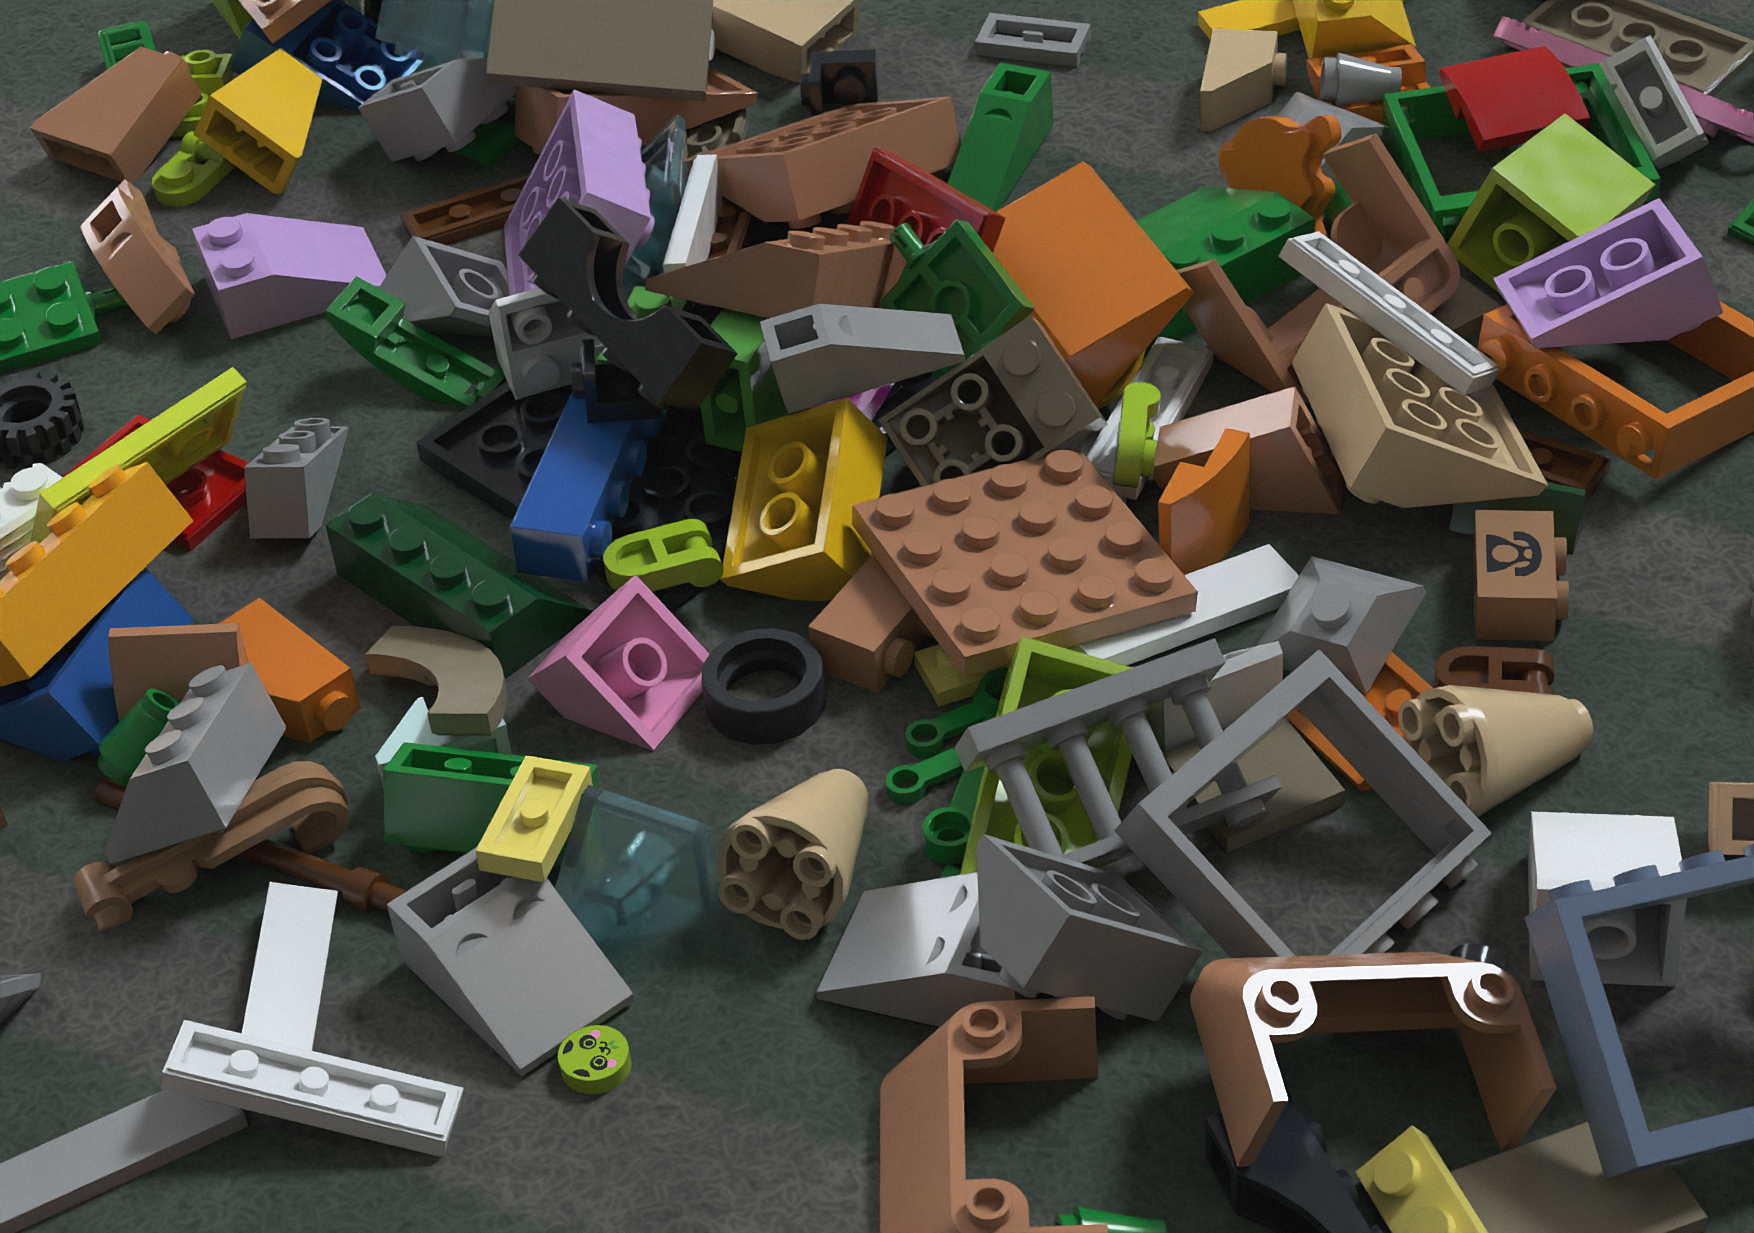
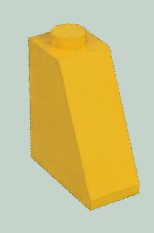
M280 48L209 96L194 136L269 191L281 195L287 189L303 154L322 78Z

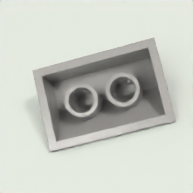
M252 663L226 670L222 665L214 666L199 673L189 682V691L181 703L167 715L169 721L159 736L146 746L145 757L129 779L104 852L110 864L219 831L228 826L287 728Z
M984 834L976 846L980 946L1002 967L999 977L1003 982L1020 994L1030 998H1036L1039 992L1052 995L1055 998L1095 996V1006L1119 1020H1125L1128 1015L1153 1021L1160 1019L1203 951L1118 874Z

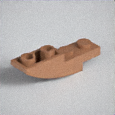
M124 179L83 222L80 228L92 253L115 288L146 327L157 335L168 322L174 323L185 314L191 303V298L195 294L176 248L159 236L142 192Z

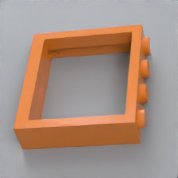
M1721 301L1719 303L1723 311L1722 314L1703 322L1694 330L1682 332L1666 341L1733 381L1667 414L1561 348H1535L1508 304L1483 315L1478 350L1499 365L1498 368L1500 370L1496 376L1497 380L1656 480L1754 432V321ZM1654 449V458H1649L1643 452Z

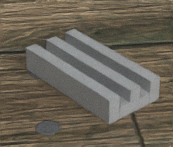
M989 13L975 41L976 55L1078 67L1080 55L1084 54L1086 43H1089L1091 38V24ZM995 32H996V33L1013 34V35H1022L1023 37L997 35V34H995ZM1043 38L1057 39V40H1066V41H1072V42H1071V43H1067V42L1049 41V40H1043Z

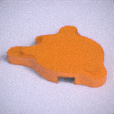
M1332 115L1316 116L1303 125L1296 123L1290 118L1281 116H1266L1250 120L1239 129L1231 141L1225 142L1219 152V168L1227 181L1228 188L1279 192L1314 217L1315 232H1320L1327 237L1322 214L1327 204L1333 198L1336 188L1333 180L1322 173L1321 162L1324 158L1322 155L1329 149L1334 148L1341 140L1342 130L1340 123Z

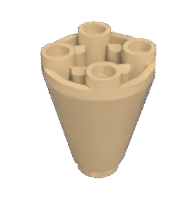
M1447 685L1422 691L1416 699L1404 701L1398 712L1400 728L1412 749L1476 817L1481 816L1573 761L1580 752L1585 751L1590 746L1593 738V724L1586 707L1576 699H1567L1560 695Z
M832 769L819 773L732 823L717 849V871L722 881L718 887V895L721 902L732 912L745 914L761 924L784 929L791 937L799 940L811 939L818 933L820 928L833 921L848 896L867 817L868 792L861 779L844 769Z

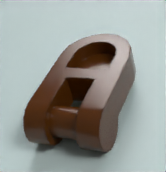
M1479 646L1456 647L1444 652L1437 659L1434 688L1454 685L1554 695V690L1550 687L1555 678L1554 659L1548 652L1540 649Z

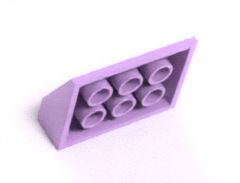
M573 90L504 224L510 296L538 288L532 281L535 273L518 254L558 197L596 209L630 244L624 266H626L635 247L642 249L646 245L653 230L654 217L650 215V190L646 189L644 178L646 165L642 163L640 149L642 140L638 138L634 114Z

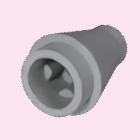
M1339 52L1336 58L1324 57L1320 75V101L1333 102V106L1336 107L1384 100V94L1400 92L1401 67H1389Z

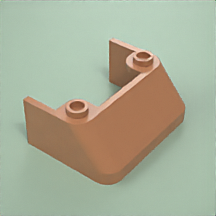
M1377 133L1329 149L1322 156L1353 202L1334 220L1331 228V241L1430 314L1450 298L1459 285L1460 267L1453 252ZM1216 259L1176 270L1194 291V294L1182 307L1209 348L1214 350V355L1272 393L1295 386L1304 403L1310 404L1302 390L1303 387L1291 362L1326 303L1349 312L1352 311L1319 288L1267 329L1257 313L1244 304Z
M1435 952L1218 959L1206 965L1191 991V1008L1237 1167L1252 1166L1288 1102L1271 1043L1295 1041L1305 1034L1458 1028L1492 1131L1501 1151L1518 1147L1556 1090L1553 1076L1520 986L1506 971L1491 964Z
M1095 996L984 1001L969 1004L956 1012L885 1076L880 1088V1233H1108V1224L1030 1227L1028 1202L1018 1187L1000 1179L966 1180L964 1084L1098 1078Z

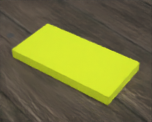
M234 367L230 368L40 492L31 542L37 541L40 544L52 533L47 526L49 521L73 503L78 502L82 505L93 494L88 488L90 483L104 471L115 465H119L122 470H126L148 462L165 485H167L230 443L247 381Z

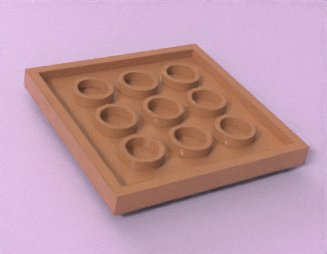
M1077 446L1053 451L1037 460L1026 459L1011 464H1003L992 469L953 479H945L938 483L904 492L884 495L881 498L854 504L852 508V526L963 677L1009 665L1022 636L1062 648H1069L1196 611L1198 591Z

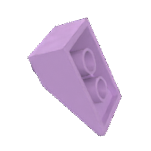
M1660 198L1493 278L1497 289L1535 348L1667 340L1682 332L1694 330L1703 322L1723 313L1703 256Z
M245 213L235 217H221L209 224L192 228L204 277L230 339L323 313L356 276L379 288L387 276L363 227Z

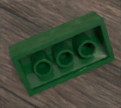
M372 492L325 524L337 575L415 627L450 631L480 642L498 658L505 679L572 631L592 613V610L537 575L517 573L515 561L428 506Z

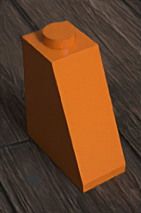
M261 598L256 599L218 623H239L248 662L252 663L287 727L282 736L311 743L327 731H336L343 728L350 721L352 715L361 710L351 668Z

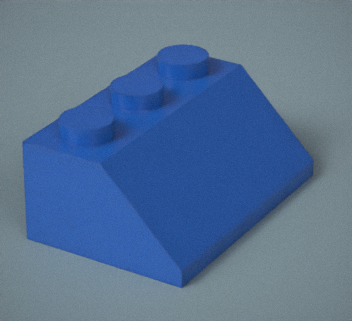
M145 567L31 678L0 687V739L39 754L64 761L90 752L92 755L101 753L99 743L119 723L109 658L108 634L110 628L190 625L194 619Z

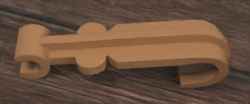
M296 761L281 766L254 781L225 829L138 855L118 867L102 861L85 865L77 871L73 881L86 917L94 916L99 931L128 922L133 914L131 903L160 887L169 893L183 891L196 879L197 867L213 869L291 824L295 831V841L298 846L302 847L303 852L310 854L321 850L337 840L347 829L350 820L347 808L348 800L341 782L323 765L311 761Z

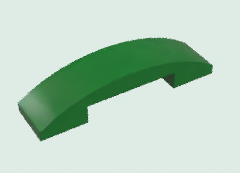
M358 276L349 283L325 311L324 318L351 347L383 373L425 399L466 409L507 382L501 366L495 370L403 319L405 302ZM477 380L478 385L475 391L468 395L464 394Z

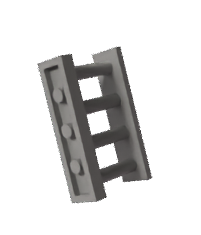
M1214 638L970 726L955 746V750L965 772L987 765L990 773H998L1030 848L1100 868L1132 856L1135 853L1114 831L1121 823V820L1084 739L1089 735L1088 727L1107 720L1111 721L1114 728L1121 727L1147 788L1151 793L1172 774L1146 718V715L1151 711L1149 705L1170 697L1174 705H1182L1202 750L1223 732L1206 693L1211 690L1209 682L1226 662ZM1049 742L1052 750H1060L1099 839L1098 842L1066 854L1062 853L1023 763V760L1028 756L1025 750ZM1236 762L1216 780L1222 795L1188 808L1185 806L1170 820L1184 835L1226 820L1229 829L1238 828L1264 816L1267 813L1264 805L1282 788L1277 774L1247 785Z

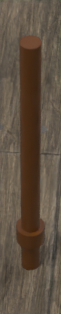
M103 779L96 786L94 799L99 804L119 811L127 787L112 780ZM265 839L236 855L323 889L338 891L337 894L343 896L345 904L371 913L374 908L389 913L387 904L407 892L404 889L390 885L388 878L378 872L361 866L350 870L270 839Z

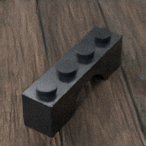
M558 197L518 254L535 273L532 281L543 292L551 297L560 299L570 309L566 315L575 326L590 335L596 336L604 344V348L601 351L604 357L621 370L630 372L640 382L637 390L647 401L664 410H667L671 405L696 412L738 353L701 316L664 306L655 313L638 319L627 302L623 284L624 264L630 244L596 209Z

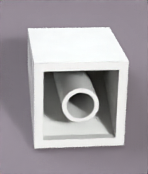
M1531 812L1528 846L1529 914L1551 902L1549 890L1568 883L1590 880L1593 891L1615 886L1614 876L1643 866L1656 865L1660 876L1680 872L1678 863L1682 861L1674 817ZM1687 898L1584 921L1583 924L1602 983L1676 987ZM1529 934L1530 980L1544 981Z

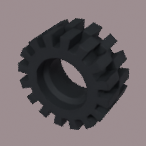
M29 371V376L26 379H21L20 373L9 375L10 383L4 384L0 380V463L4 461L6 468L16 469L18 463L23 462L25 469L32 468L35 460L43 458L46 465L56 461L53 453L57 451L64 456L72 451L70 443L78 444L81 440L80 431H84V421L74 388H71L70 382L66 378L59 380L56 373L48 372L42 379L40 371ZM37 417L27 422L17 423L26 418Z

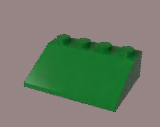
M1205 186L1136 221L1176 270L1216 259L1244 304L1303 275L1281 259L1279 254L1288 239L1315 232V218L1279 192ZM1183 307L1149 344L1144 356L1149 353L1158 337L1177 340L1197 329Z

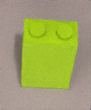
M1564 113L1491 169L1447 245L1458 261L1501 294L1493 278L1640 208L1656 184Z

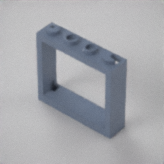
M1754 843L1743 848L1745 857L1725 861L1722 850L1710 851L1680 861L1678 863L1680 872L1662 876L1659 875L1656 865L1643 866L1614 876L1615 886L1593 891L1590 880L1568 883L1549 890L1551 902L1525 916L1605 1179L1753 1143L1754 1106L1651 1132L1648 1131L1583 922L1754 883Z

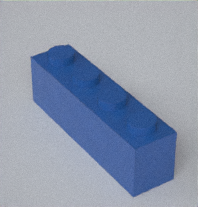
M572 391L510 526L517 573L589 583L599 558L604 559L603 554L612 543V527L616 517L623 518L627 512L631 482L634 477H641L644 472L647 459V445L651 437L657 438L661 432L664 415L663 409H661L660 419L588 423L585 399H573Z

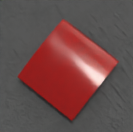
M1546 46L1440 68L1439 76L1456 119H1466L1479 153L1526 143L1564 113L1586 129L1590 116L1576 86L1561 62Z

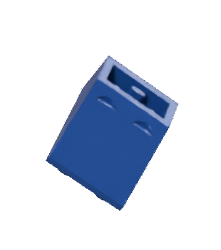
M332 0L273 44L252 19L243 29L230 70L241 75L281 48L322 78L316 102L360 111L358 107L391 80L413 74L428 56L345 2Z

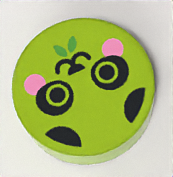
M592 1025L580 1028L568 1035L558 1050V1062L562 1079L567 1086L580 1093L600 1094L610 1091L627 1078L631 1069V1057L626 1038L619 1031L608 1026Z

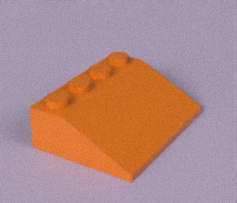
M1083 161L997 211L998 214L1006 219L993 254L1035 307L1027 318L1032 315L1043 326L1096 406L1136 361L1139 354L1143 353L1194 294V291L1093 168Z

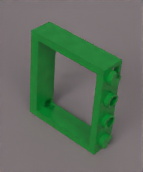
M1600 63L1565 68L1585 104L1590 116L1589 123L1597 139L1656 184L1642 206L1658 199L1660 176L1615 94V90L1602 70ZM1591 78L1590 87H1587L1585 81L1576 83V80ZM1444 86L1384 94L1383 125L1390 128V135L1385 142L1396 165L1448 244L1478 191L1440 196L1416 140L1471 132L1465 118L1456 119ZM1456 215V217L1444 218L1446 216Z

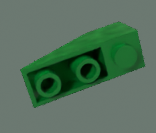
M999 63L979 93L947 183L948 185L991 210L999 211L1054 126L1050 71Z

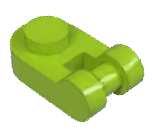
M190 131L183 137L180 151L153 176L152 186L158 202L166 206L189 205L204 197L236 166L194 136L195 131Z
M1135 382L1129 384L1124 390L1121 420L1116 438L1113 485L1138 488L1140 476L1152 478L1157 440H1154L1155 426L1151 422V418L1157 415L1161 399L1160 391L1152 384Z
M687 519L623 536L613 541L603 554L607 582L616 591L636 575L652 592L687 582L697 587H708L715 584L721 578L724 567L717 551L711 547L712 539L705 523L698 519Z

